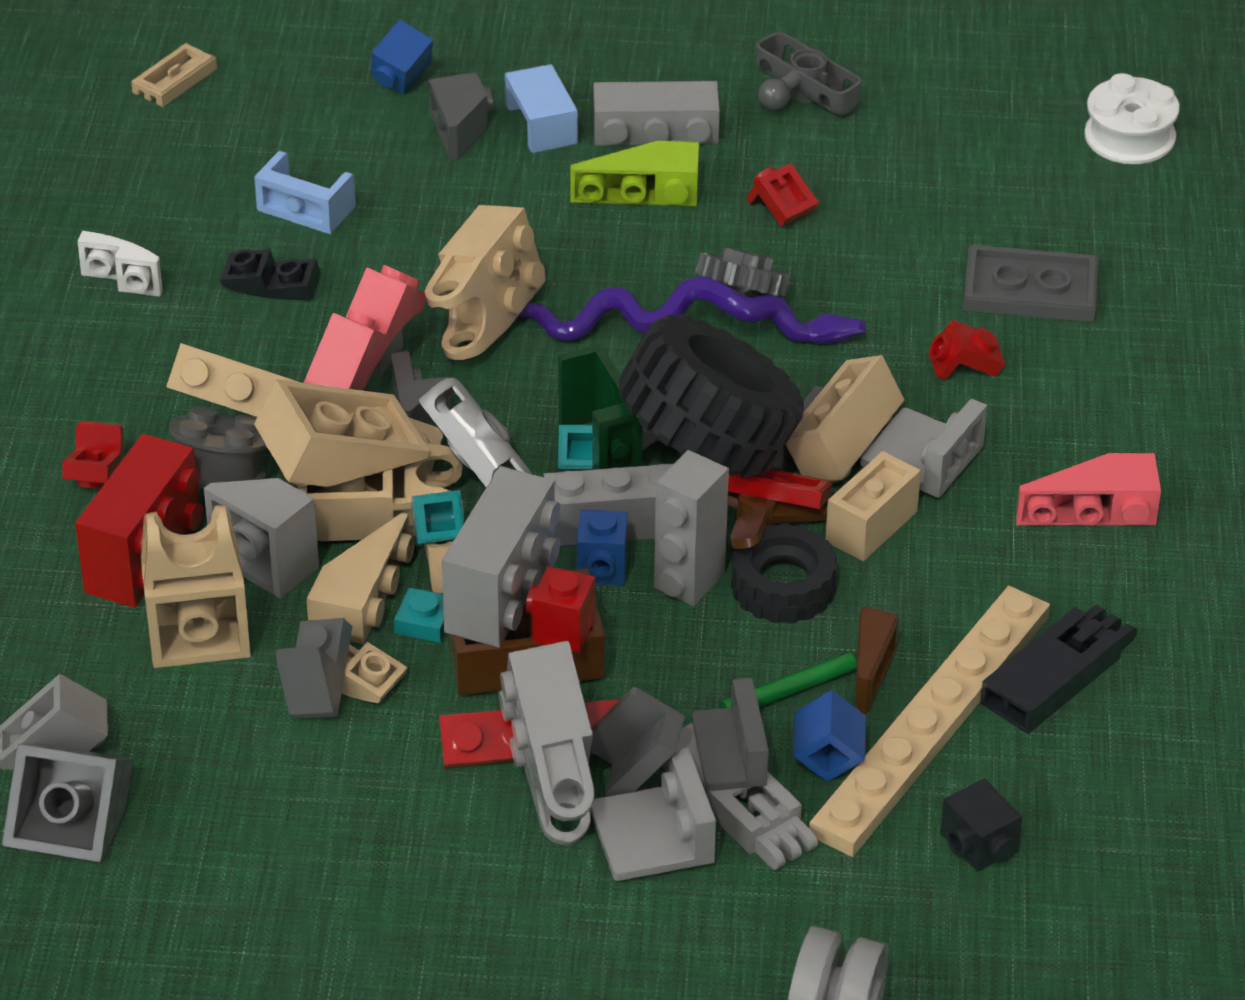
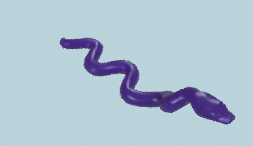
M701 276L683 281L677 286L665 304L652 312L644 310L637 298L629 290L621 287L602 289L591 297L578 316L570 321H561L548 307L539 303H528L517 317L535 319L545 329L546 333L554 339L574 341L589 333L601 317L611 310L621 311L631 327L645 334L652 322L667 315L684 316L692 303L703 300L713 303L742 322L752 324L771 319L789 340L798 343H839L847 341L853 336L862 335L866 331L863 320L827 313L819 315L808 323H802L796 318L793 310L783 298L770 294L753 298L746 297L721 282Z

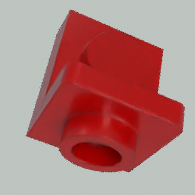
M791 163L777 170L774 167H769L760 172L753 179L754 186L746 197L750 205L763 200L781 227L814 212L819 204Z

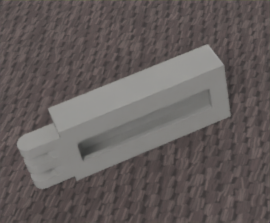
M691 723L681 729L677 749L689 747L716 821L749 854L756 852L773 870H777L786 864L785 857L793 861L802 855L801 848L809 852L818 846L815 834L801 821L802 804L769 772L767 773V786L716 791L706 790L693 725ZM669 759L661 766L666 772H668ZM739 795L742 799L746 798L748 800V809L752 813L757 810L761 815L754 817L735 796Z

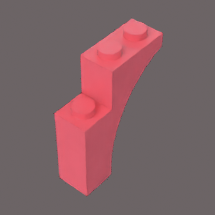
M383 265L380 273L366 267L346 317L335 313L332 314L304 383L363 391L393 339L410 319L423 311L427 299L425 292L417 289L420 280L386 265Z

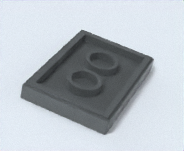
M969 245L963 311L1094 322L1098 256Z

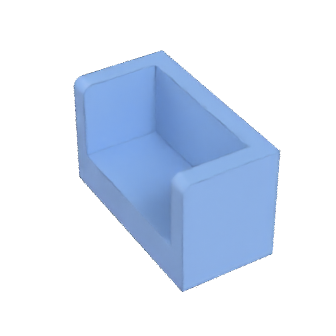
M552 64L505 73V104L508 110L521 109L525 116L528 130V147L532 153L578 144L577 109Z
M278 151L254 176L257 211L331 234L356 207L354 174L344 172L330 189L289 176L288 153Z

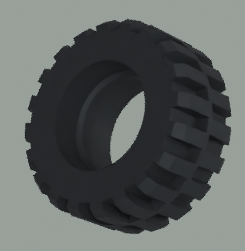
M667 315L652 322L619 377L622 401L626 402L627 410L631 415L639 419V423L647 431H652L658 436V440L667 446L674 447L680 451L679 454L681 455L690 450L729 468V475L731 476L740 474L742 477H752L770 470L802 420L804 413L803 397L800 396L799 388L795 383L789 381V376L783 369H778L773 364L774 361L765 354H760L754 350L753 346L744 340L740 341L733 337L732 333L722 328L712 327L708 322L702 320L694 321L690 317L683 315L678 317Z

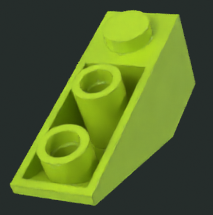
M654 141L572 164L570 167V203L697 206L699 142Z

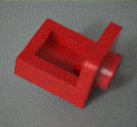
M953 319L944 331L934 338L928 351L936 377L943 380L950 376L959 363L994 377L1005 366L998 346L999 342L994 334L985 328L979 327L976 329Z
M80 421L76 425V448L62 462V479L77 480V485L81 487H102L123 460V426L113 423Z

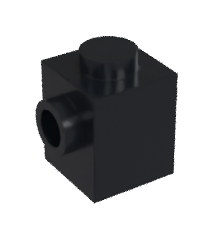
M984 778L944 798L940 834L947 840L951 850L957 856L963 857L979 872L994 863L1007 861L1014 853L1018 852L1023 816Z

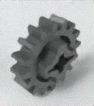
M723 246L721 255L700 252L695 269L696 274L712 278L750 298L762 296L764 293L786 296L791 278L790 274L771 268L773 258Z

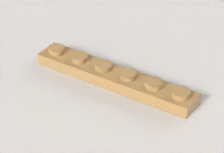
M180 343L166 387L257 417L276 379L293 382L299 381ZM409 418L425 443L441 445L444 433L439 427ZM435 461L429 463L427 466L428 469H430L431 471L433 470Z

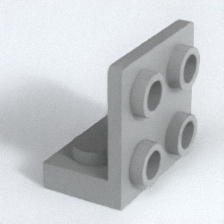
M971 398L959 413L954 412L951 414L946 424L909 408H902L860 456V464L865 467L881 451H884L920 469L919 490L940 498L983 447L987 404Z
M689 747L676 749V753L669 758L668 772L661 774L662 787L593 800L590 811L614 880H626L714 863L716 819Z

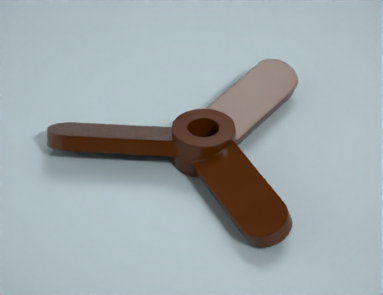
M728 493V506L737 509L736 523L730 536L732 547L735 549L748 548L758 544L766 525L782 522L827 521L828 501L820 509L745 494H741L738 497Z

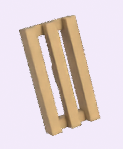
M185 43L132 80V93L139 96L144 92L145 99L152 101L156 98L157 105L164 107L217 69L216 57Z

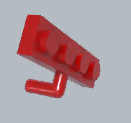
M620 699L584 702L590 727L592 728ZM501 710L439 716L444 769L513 763L510 738L514 737L512 720L504 721Z

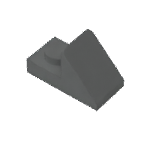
M409 351L391 353L394 396L409 418L435 426L436 423L422 407L419 398L437 383L448 377L422 379L420 368L412 369ZM451 396L448 399V407L450 410L452 409Z
M344 618L300 621L296 648L276 650L275 657L288 712L293 719L338 716L352 632V625Z

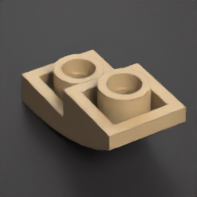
M369 642L360 650L349 644L341 694L363 701L380 703L406 674L408 667Z

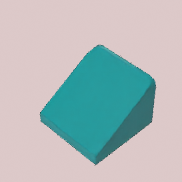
M559 425L558 471L592 470V425Z

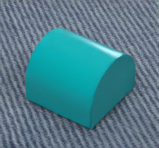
M460 490L411 496L413 525L418 544L456 538L464 525Z

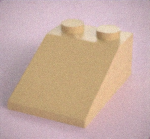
M276 379L254 422L257 431L283 472L284 477L289 483L298 486H334L425 460L431 452L396 397L392 394Z

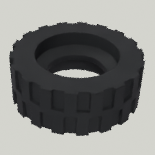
M783 523L776 526L770 524L765 526L758 544L748 548L734 549L731 577L733 597L735 601L740 602V607L743 610L751 612L756 618H764L773 623L788 622V624L797 623V621L804 619L807 621L814 618V615L824 612L827 609L828 603L831 604L834 599L837 579L836 551L833 552L832 544L828 540H824L822 535L816 531L812 532L807 527L800 525L797 527ZM789 564L806 570L808 576L800 581L783 583L769 580L763 577L760 572L761 569L770 565Z

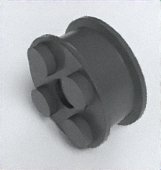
M196 406L189 409V414L178 416L170 421L168 431L174 437V442L193 447L195 468L199 470L197 487L205 488L210 483L266 479V472L260 465L262 450L267 447L254 425L257 417L251 415H238L236 417L217 414V411L214 409Z

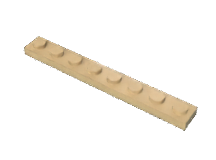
M1009 585L866 754L865 760L855 767L810 821L809 829L815 834L818 841L851 857L857 853L980 703L982 681L1022 650L1048 620L1050 603Z

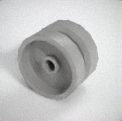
M815 925L811 926L805 936L798 956L788 1000H883L888 966V943L860 937L850 946L844 961L845 945L841 932Z

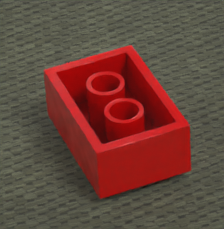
M142 433L75 522L84 593L133 608L137 607L145 595L141 563L145 513L157 512L162 519L163 525L175 534L188 535L190 531H195L198 528L203 515V507L199 504L198 499L199 470L195 468L193 447Z

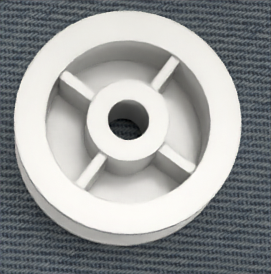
M1120 73L1115 74L1110 80L1099 84L1091 91L1087 102L1088 113L1091 117L1085 126V139L1089 147L1098 155L1119 163L1143 164L1158 160L1172 150L1176 140V131L1173 123L1179 114V102L1170 87L1153 80Z

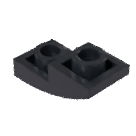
M244 249L229 253L220 281L223 287L253 296L273 299H312L321 271L316 258L302 260L287 259L282 262H275L271 249Z

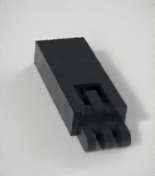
M1099 605L1093 606L1086 613L1074 607L982 681L980 704L1026 734H1029L1120 659L1121 651L1134 640L1137 629L1128 623L1120 628L1122 620L1114 614L1105 618L1107 611ZM1012 704L1015 705L1016 707H1018L1019 709H1021V710L1024 711V712H1021V711L1018 710L1017 708L1013 707Z

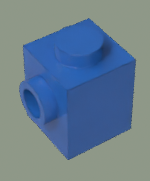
M399 19L372 51L370 75L383 87L393 88L404 95L431 63L433 39Z
M580 510L577 535V570L588 568L590 576L595 577V585H625L628 512Z
M830 690L795 712L793 756L826 782L831 781L865 760L866 716L835 691Z

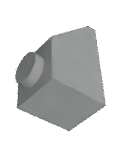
M59 674L0 725V768L3 770L14 769L18 744L40 743L83 751L98 748L108 736L107 700Z

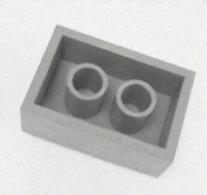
M499 466L442 559L445 633L500 648L509 630L515 631L518 628L532 584L539 585L544 570L547 566L552 567L559 555L560 539L555 537V526L560 514V503L555 501V480Z

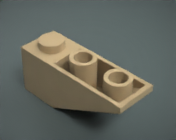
M399 514L322 567L307 597L308 621L344 618L352 625L350 642L365 644L372 627H379L381 624L385 600L388 594L394 595L397 590L403 562L409 563L414 553L415 536L409 534L408 514Z

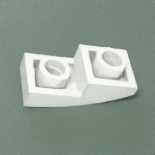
M82 231L77 241L82 275L116 279L118 291L161 296L163 289L160 260L157 255L123 239Z

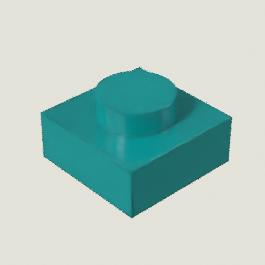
M408 588L394 618V634L441 643L445 634L443 594Z

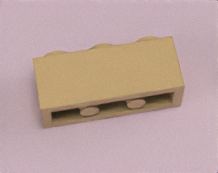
M882 355L846 360L804 411L802 420L786 444L801 475L830 480L832 483L845 479L851 473L852 466L872 443L881 429L891 422L892 415L905 399Z

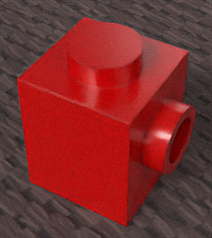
M547 566L539 585L532 584L526 601V613L532 614V641L534 643L550 645L569 641L571 651L581 652L595 620L594 576Z

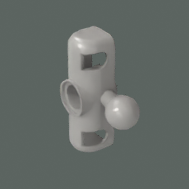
M453 377L446 378L419 398L422 407L447 437L448 445L453 453L466 467L473 470L486 488L499 466L508 468L512 464L517 471L532 474L531 470L510 445V434L507 428L490 412L482 409L459 380ZM456 393L462 402L450 410L448 399L452 394Z

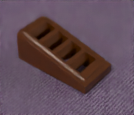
M863 607L859 615L855 703L857 710L862 714H867L873 705L896 653L899 618H897V614L869 607Z

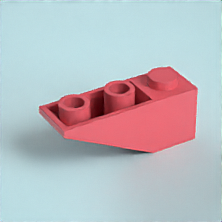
M1107 453L1019 486L1016 525H1156L1161 487L1155 453Z

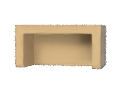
M881 451L828 500L826 540L838 549L864 562L917 512L921 470Z

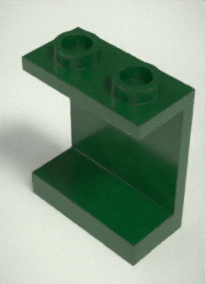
M601 344L558 355L559 425H582L592 422V470L642 466L643 426L639 423V419L631 415L627 410L626 402L622 401L619 389L620 374Z

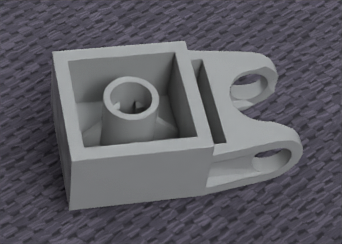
M569 641L508 653L507 671L500 673L502 691H499V702L504 721L512 720L514 737L510 738L513 761L516 768L523 766L525 768L538 820L544 835L552 842L560 845L573 844L580 841L586 835L590 826V809L594 800V787L588 766L593 734ZM552 815L561 821L580 818V824L573 831L561 832L554 828L550 817Z

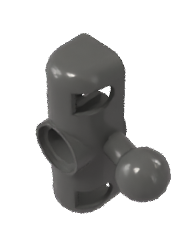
M782 32L772 33L757 42V65L763 72L774 77L765 80L759 87L758 98L765 108L770 110L781 109L788 103L790 96L802 103H816L830 110L833 114L840 116L849 114L858 105L861 95V78L827 58L821 51L812 49ZM787 45L792 46L795 50L794 53L790 54L789 64L783 61ZM845 80H850L853 86L843 91Z

